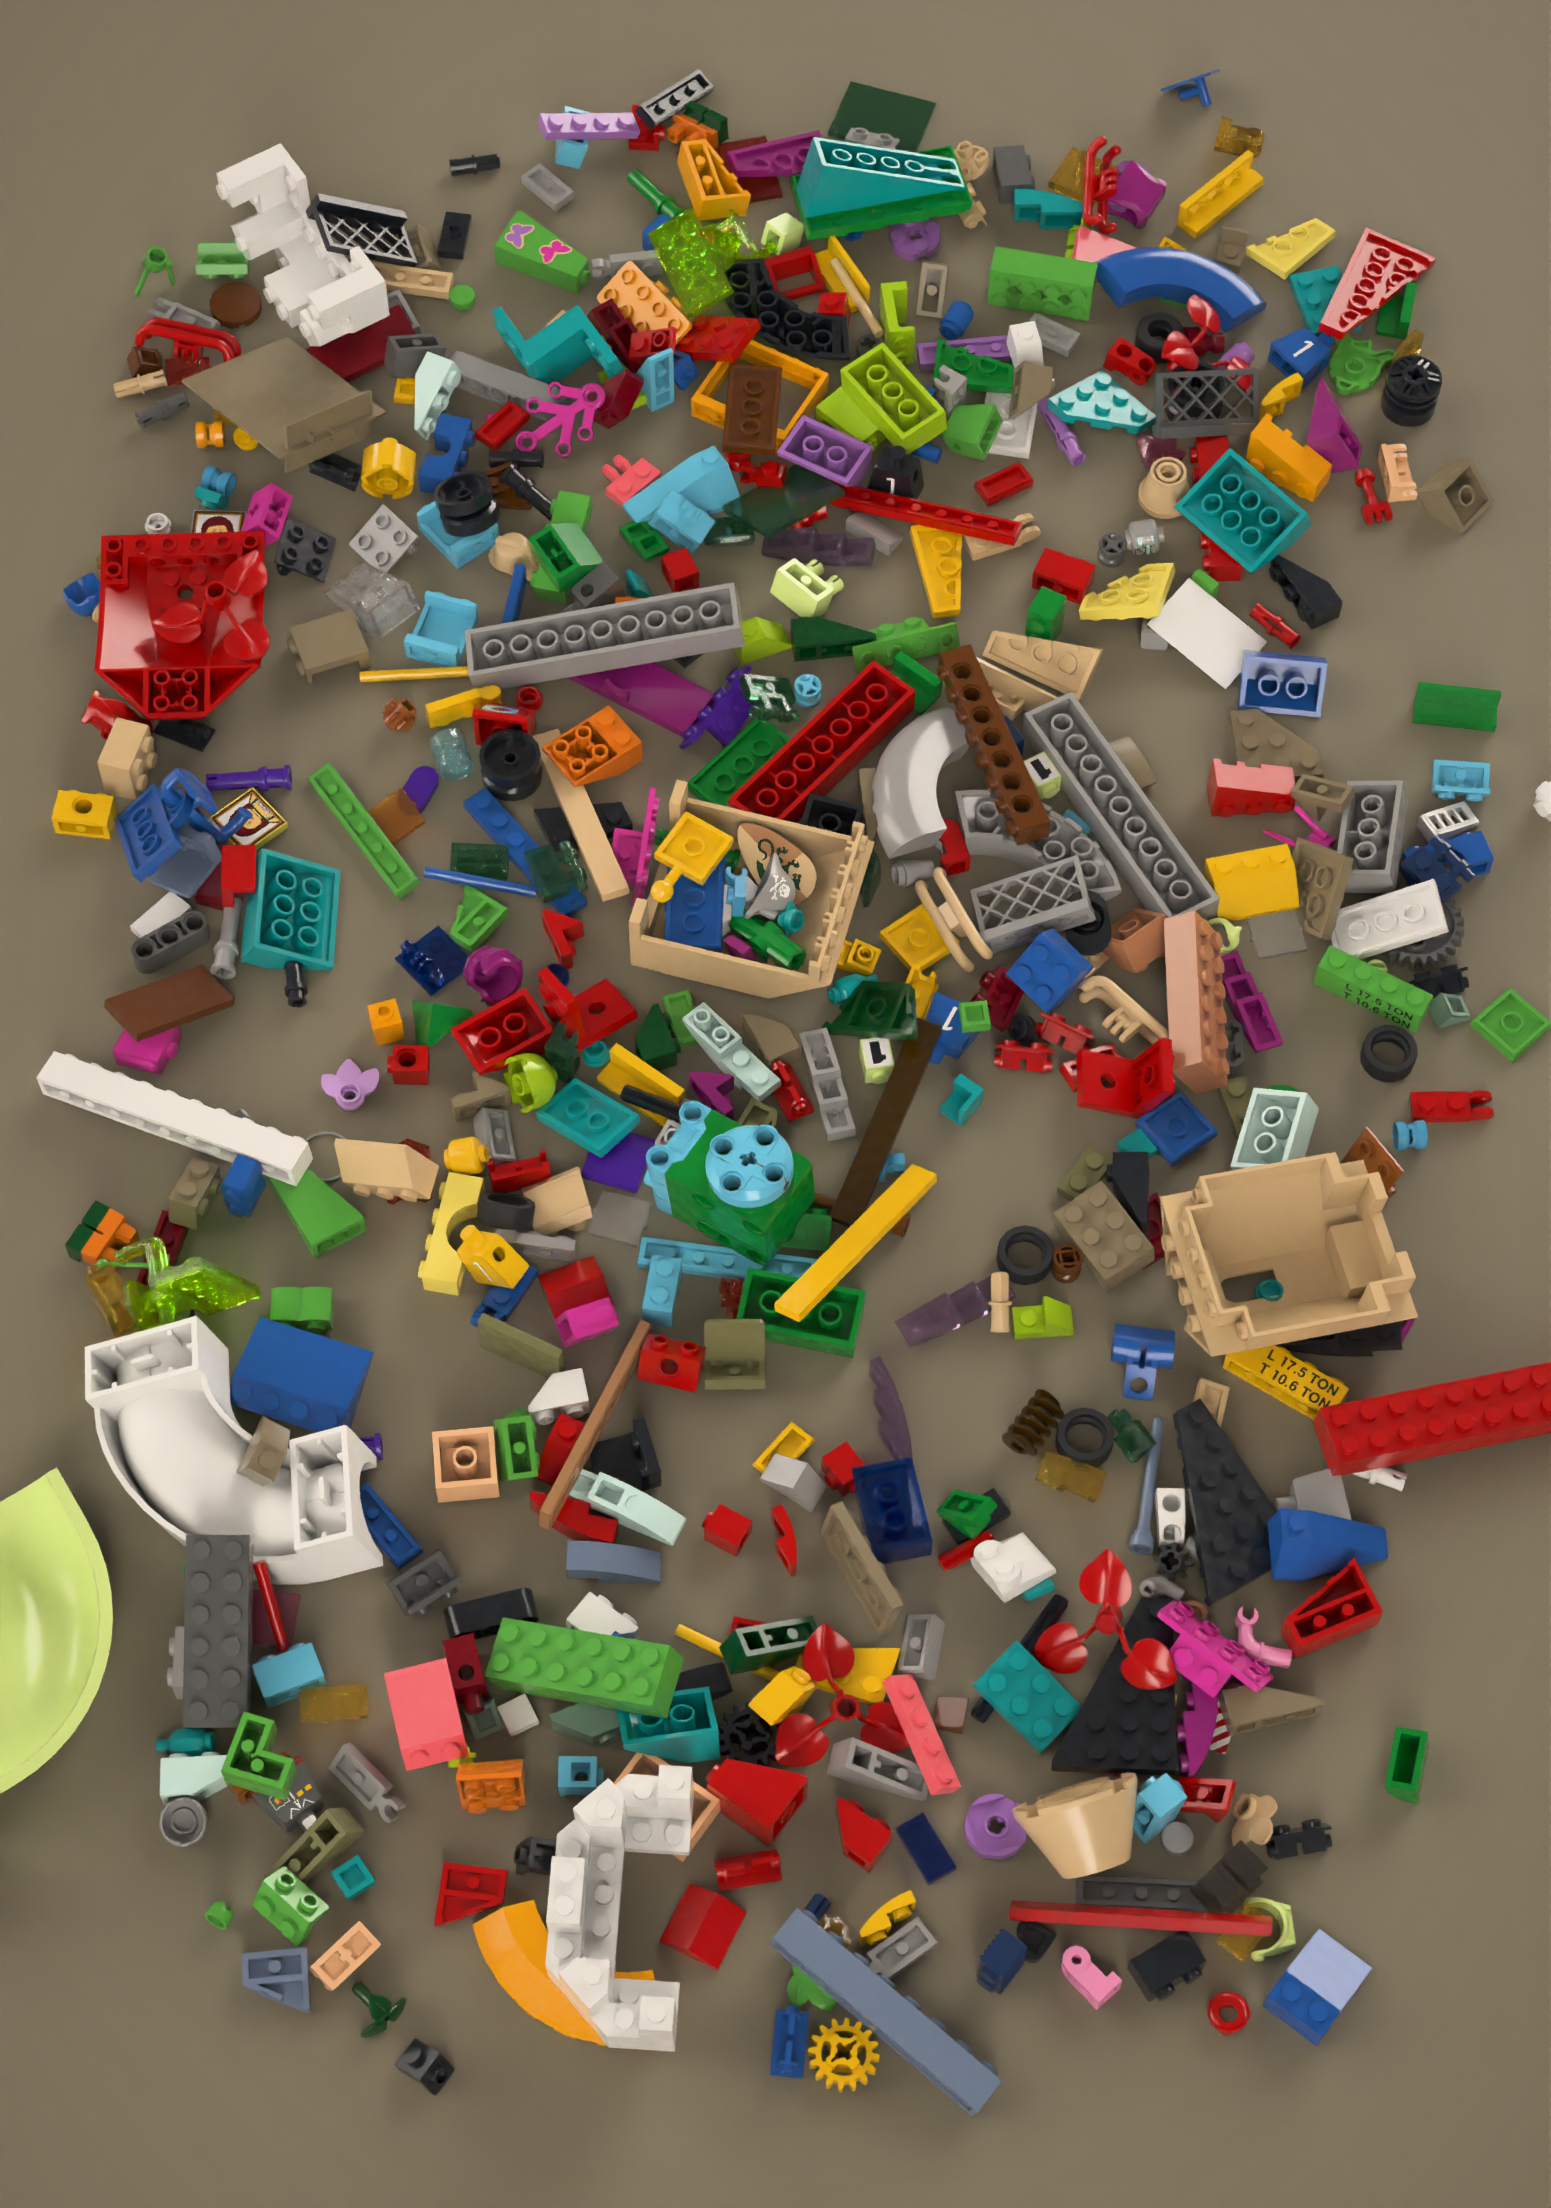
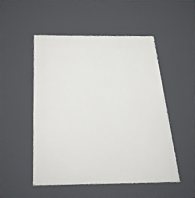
M1190 578L1166 602L1160 616L1153 617L1147 623L1151 629L1224 689L1241 672L1243 650L1260 651L1267 643L1265 639Z

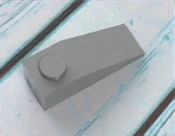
M853 1737L833 1744L826 1774L853 1785L920 1801L926 1800L928 1787L918 1764Z

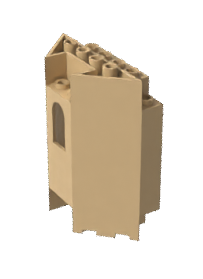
M1336 1152L1199 1176L1197 1184L1192 1191L1160 1196L1163 1228L1161 1242L1165 1253L1166 1276L1172 1275L1173 1279H1177L1180 1287L1178 1290L1179 1300L1182 1306H1186L1188 1312L1187 1321L1183 1329L1211 1357L1419 1318L1409 1292L1416 1279L1407 1251L1395 1252L1381 1212L1388 1196L1379 1172L1368 1173L1363 1160L1340 1164ZM1272 1270L1275 1280L1279 1281L1284 1289L1282 1297L1276 1301L1260 1298L1235 1303L1225 1298L1221 1283L1228 1278Z

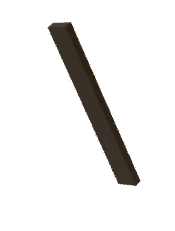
M917 1018V1041L905 1040L830 1213L833 1222L850 1227L865 1212L941 1036L943 1026Z

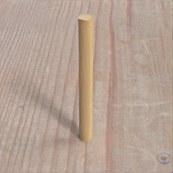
M833 258L830 261V265L875 338H880L884 334L882 327L839 258Z

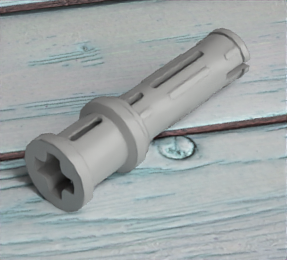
M234 897V907H224L220 938L213 949L215 961L211 965L210 973L219 979H232L236 975L234 964L235 958L239 955L236 941L241 907L243 905V901L237 897Z

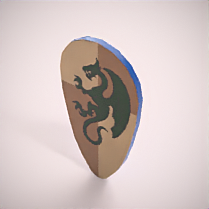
M742 823L737 830L738 844L743 859L758 886L769 860L775 852L779 856L783 870L791 877L795 884L796 895L793 902L799 905L808 900L815 891L817 883L816 868L811 860L799 848L772 830L757 824Z

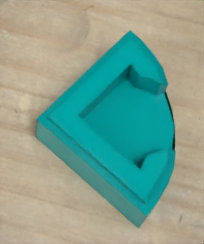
M1141 1128L1117 1142L1116 1145L1120 1152H1148L1149 1157L1156 1155L1158 1152L1156 1146Z

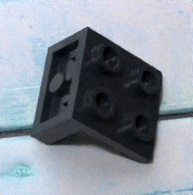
M645 1417L633 1420V1432L599 1441L595 1444L589 1456L594 1474L598 1475L599 1472H602L640 1491L662 1486L661 1470Z

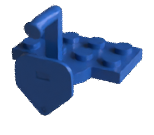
M175 768L162 781L161 789L154 783L114 819V823L132 875L142 882L147 876L153 875L165 860L173 857L179 851L182 843L177 831L185 822L198 832H208L215 838V844L221 845L253 817V814L246 808L239 807L237 809L238 813L225 826L220 828L197 808L201 805L213 815L218 812L213 796L208 788L190 771ZM181 781L187 790L185 792L182 788L173 787Z

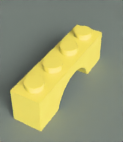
M449 1172L447 1181L441 1182L439 1189L440 1208L434 1209L432 1216V1225L435 1226L433 1235L428 1234L425 1244V1251L428 1252L426 1261L421 1260L418 1271V1278H422L424 1290L459 1296L465 1273V1265L448 1241L456 1226L465 1220L477 1217L480 1195L485 1193L484 1178Z

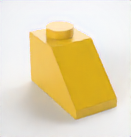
M793 1666L781 1671L751 1700L748 1706L773 1726L782 1722L790 1715L798 1714L817 1686L811 1681V1677L806 1671Z

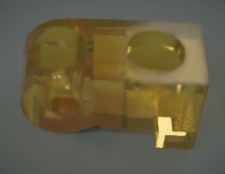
M1222 116L1214 151L1241 156L1249 150L1254 154L1253 158L1259 156L1263 147L1264 133L1258 128H1245L1231 124V118Z

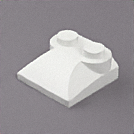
M1023 1532L1001 1542L996 1540L983 1541L976 1546L974 1556L970 1558L972 1567L1004 1603L1057 1573L1055 1567Z

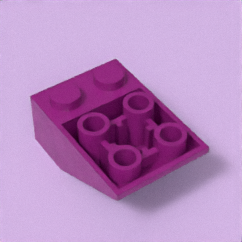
M1323 378L1319 379L1317 391L1314 394V408L1310 414V428L1306 435L1307 444L1332 464L1331 473L1356 469L1359 467L1362 446L1345 411Z

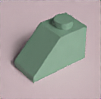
M577 1703L549 1715L552 1731L592 1747L600 1744L601 1746L611 1745L621 1736L615 1709Z

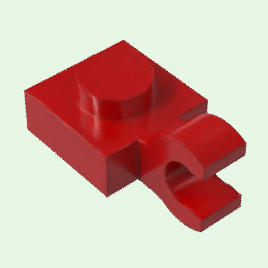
M742 461L738 467V471L749 473L742 474L740 483L749 484L756 482V487H782L788 473L787 463H776L774 461L760 463L759 467H756L749 461Z

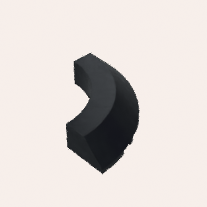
M764 258L712 260L714 277L725 303L738 318L758 319L761 328L756 335L773 345L799 355L826 360H850L847 316L826 315L817 312L809 314L798 309L799 305L789 300L783 294L780 295L775 290L773 282L767 273Z

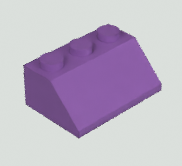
M802 415L777 451L778 456L846 487L859 485L872 467L873 446Z

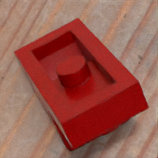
M548 909L542 910V926L563 971L573 967V956L576 955L572 941L584 937V925L581 921Z
M1179 1777L1178 1782L1187 1795V1799L1179 1812L1205 1813L1216 1823H1219L1228 1814L1237 1782L1229 1779Z

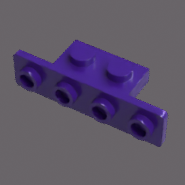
M749 665L741 669L736 667L726 677L728 683L715 691L711 697L714 700L711 705H706L696 716L699 719L697 723L690 725L682 734L684 739L679 745L682 750L693 745L705 729L723 746L730 743L758 706L739 688V685L752 670Z

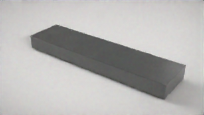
M1087 1875L1076 1878V1904L1206 1912V1880Z

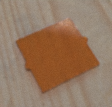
M402 787L368 810V813L393 845L426 823L416 809V802L410 800Z

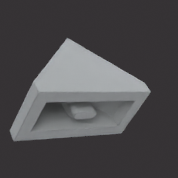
M776 1453L759 1479L809 1512L813 1511L827 1487L808 1463Z

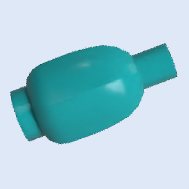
M861 974L845 976L834 982L832 988L828 989L829 1000L833 1005H841L852 996L854 990L862 981L879 982L875 974L867 977Z
M181 1728L175 1730L169 1738L156 1740L157 1752L184 1753L189 1757L201 1756L204 1752L214 1751L216 1747L214 1732H207L204 1728Z

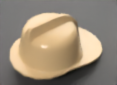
M511 532L503 536H497L495 545L490 549L488 555L489 563L493 568L512 576L515 564L525 565L527 581H531L533 571L537 572L539 563H537L536 558L531 553L529 541L520 533Z

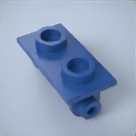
M787 2006L786 2010H776L770 2075L803 2079L809 2012H800V2008L797 2006Z

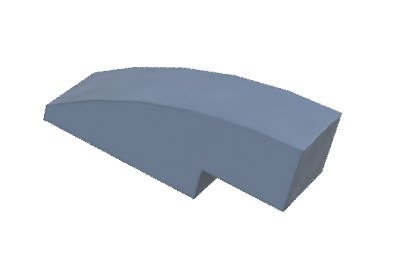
M567 1540V1579H598V1583L660 1584L661 1552L621 1544Z

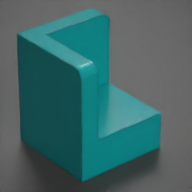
M960 1073L953 1081L951 1095L940 1106V1113L962 1127L982 1104L984 1089Z

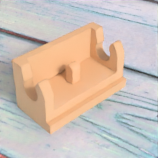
M1385 443L1380 445L1377 463L1388 503L1417 499V491H1415L1417 487L1416 483L1412 480L1407 453L1394 454L1397 451H1406L1405 444L1386 445Z
M358 1921L310 1967L309 1971L324 1983V1987L327 1990L334 1991L381 1946V1943Z

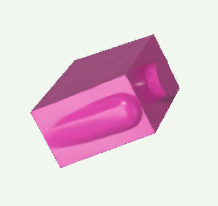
M180 1026L138 1042L124 1029L112 1050L116 1064L161 1075L169 1059H174L177 1054L178 1043L181 1040Z
M609 1297L567 1310L554 1321L564 1349L608 1334L619 1326L617 1311L614 1305L611 1304Z

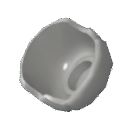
M181 1797L172 1800L165 1806L160 1813L159 1827L164 1838L169 1843L179 1847H188L199 1842L206 1834L209 1819L207 1811L202 1804L194 1799Z

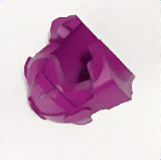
M491 946L480 947L467 957L466 964L463 967V975L467 986L474 988L480 993L482 999L479 1002H485L488 1006H493L515 994L521 987L523 978L522 960L517 959L508 949Z

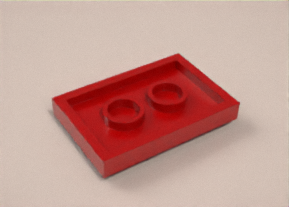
M698 315L693 320L689 332L675 346V350L688 354L692 360L735 362L759 331L761 325L756 318Z

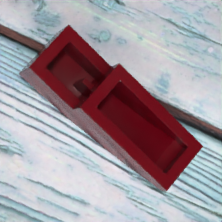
M611 298L590 310L587 318L598 333L606 339V342L612 346V351L616 357L632 373L636 374L641 366L629 359L631 333H637L638 331L630 318L623 316Z

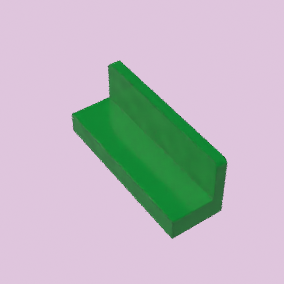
M1419 682L1413 701L1412 723L1495 732L1501 691Z

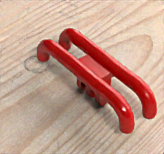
M1099 136L1091 143L1086 152L1082 217L1087 225H1097L1100 233L1108 235L1117 230L1116 223L1111 222L1107 224V199L1117 193L1116 185L1118 183V169L1115 167L1110 168V164L1121 153V147L1114 145L1107 150L1100 163V172L1098 175H1095L1096 154L1107 143L1105 136ZM1093 200L1098 202L1097 214L1092 215Z
M154 317L147 320L144 326L138 329L134 339L135 345L138 347L143 346L145 339H151L152 335L174 340L173 357L180 359L183 350V359L190 361L193 352V362L196 363L201 361L202 346L219 350L223 354L224 362L241 356V345L230 333L162 317Z

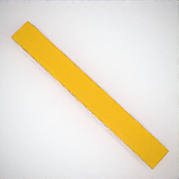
M912 1164L774 1303L775 1311L800 1322L937 1182V1174Z

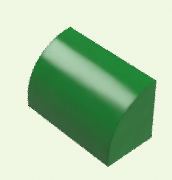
M1396 1726L1385 1781V1790L1393 1797L1418 1805L1429 1749L1428 1732Z

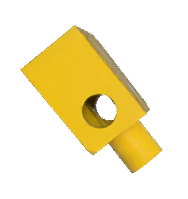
M468 1225L461 1231L460 1237L464 1242L457 1250V1255L474 1280L481 1284L513 1289L530 1267L528 1263L498 1234L479 1231L474 1225Z

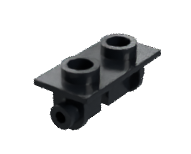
M334 453L309 463L310 473L351 491H356L361 477V465Z
M190 719L158 720L159 723L153 732L203 752L216 730L206 726L204 723L200 724Z
M1457 964L1440 968L1441 973L1431 975L1430 970L1414 974V980L1407 983L1413 984L1415 987L1434 995L1433 999L1439 995L1438 986H1441L1443 993L1447 994L1464 992L1465 988H1469V981L1467 977L1462 976L1461 972L1468 970V967L1458 969Z
M1320 1819L1302 1821V1827L1291 1829L1289 1824L1273 1826L1270 1838L1271 1844L1266 1846L1268 1857H1274L1275 1860L1298 1856L1297 1843L1302 1844L1303 1854L1327 1851V1847H1332V1839L1330 1834H1325L1324 1830L1332 1828L1326 1823H1321Z

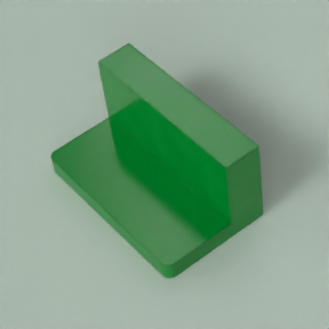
M1407 282L1404 295H1396L1380 308L1376 328L1377 335L1406 340L1417 283Z
M901 650L893 657V670L891 673L916 690L913 712L921 716L941 697L943 681H940L936 675Z

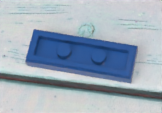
M515 564L502 624L518 621L527 585L525 565Z
M367 1482L361 1485V1505L369 1533L373 1541L399 1571L423 1553V1549Z

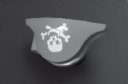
M775 852L769 860L757 892L743 918L749 919L760 914L774 921L776 916L786 909L787 903L793 902L795 899V884L791 877L783 870L779 856Z

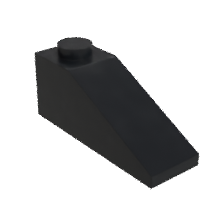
M1113 1152V1164H1107V1182H1113L1114 1194L1119 1203L1149 1240L1150 1167L1148 1152Z

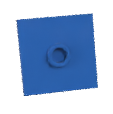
M1181 1090L1135 1122V1126L1138 1129L1141 1128L1171 1167L1210 1142L1218 1134L1213 1125Z

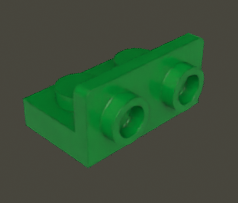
M810 1208L809 1214L805 1213L795 1227L794 1237L790 1241L784 1242L782 1247L827 1251L830 1246L832 1217L827 1216V1210Z

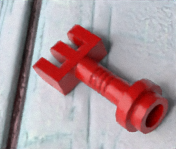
M1370 468L1359 469L1355 473L1354 478L1356 486L1363 488L1368 505L1362 506L1361 509L1365 525L1372 524L1371 514H1373L1376 523L1382 522L1381 512H1383L1386 521L1393 519L1388 501L1378 502L1372 484L1376 480V476Z

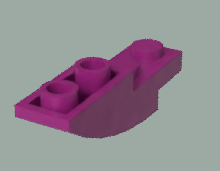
M1182 1674L1183 1681H1188L1189 1692H1185L1186 1711L1182 1713L1180 1722L1176 1723L1177 1742H1182L1183 1753H1179L1180 1772H1185L1186 1777L1196 1778L1207 1756L1215 1731L1218 1714V1695L1212 1698Z

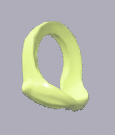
M1222 917L1208 920L1210 926L1213 924L1224 925L1230 945L1228 947L1223 945L1221 956L1231 953L1239 944L1242 927H1234L1228 920Z

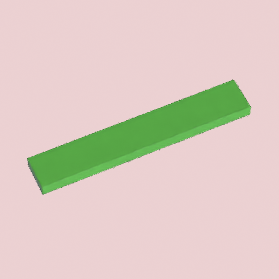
M330 762L307 778L399 900L422 883Z

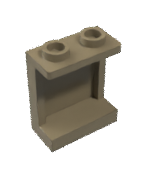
M352 609L289 627L291 638L287 639V644L291 655H297L298 660L295 661L298 674L299 676H305L307 684L313 683V674L355 661L358 662L360 670L371 667L369 651Z

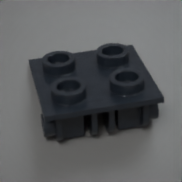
M286 518L274 563H277L278 574L287 576L293 570L324 583L336 538Z

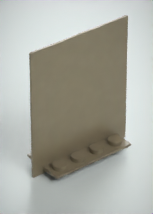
M289 337L282 338L182 379L183 384L277 458H285V473L371 437L372 420L386 415V411L372 401V390L369 389L361 393Z

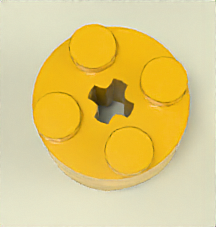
M384 438L382 442L365 448L363 450L361 485L364 491L382 499L383 494L392 495V499H401L408 496L414 486L416 453L408 447L398 444V441L394 438Z

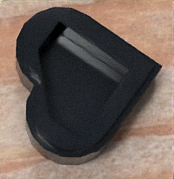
M1021 1921L1016 1930L1017 1939L1028 1947L1024 1960L1029 1963L1039 1962L1045 1956L1057 1936L1056 1933L1039 1922Z

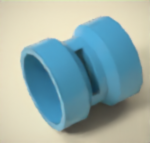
M208 465L203 472L200 484L202 488L220 493L228 499L235 489L237 476L233 472H222L219 467Z
M1424 1120L1414 1121L1412 1124H1406L1404 1121L1394 1122L1392 1135L1396 1151H1404L1408 1147H1414L1416 1150L1427 1148L1428 1133Z

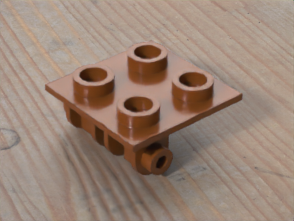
M1366 1127L1340 1164L1363 1160L1368 1173L1379 1172L1387 1196L1390 1198L1396 1193L1394 1188L1395 1182L1404 1170L1373 1132Z

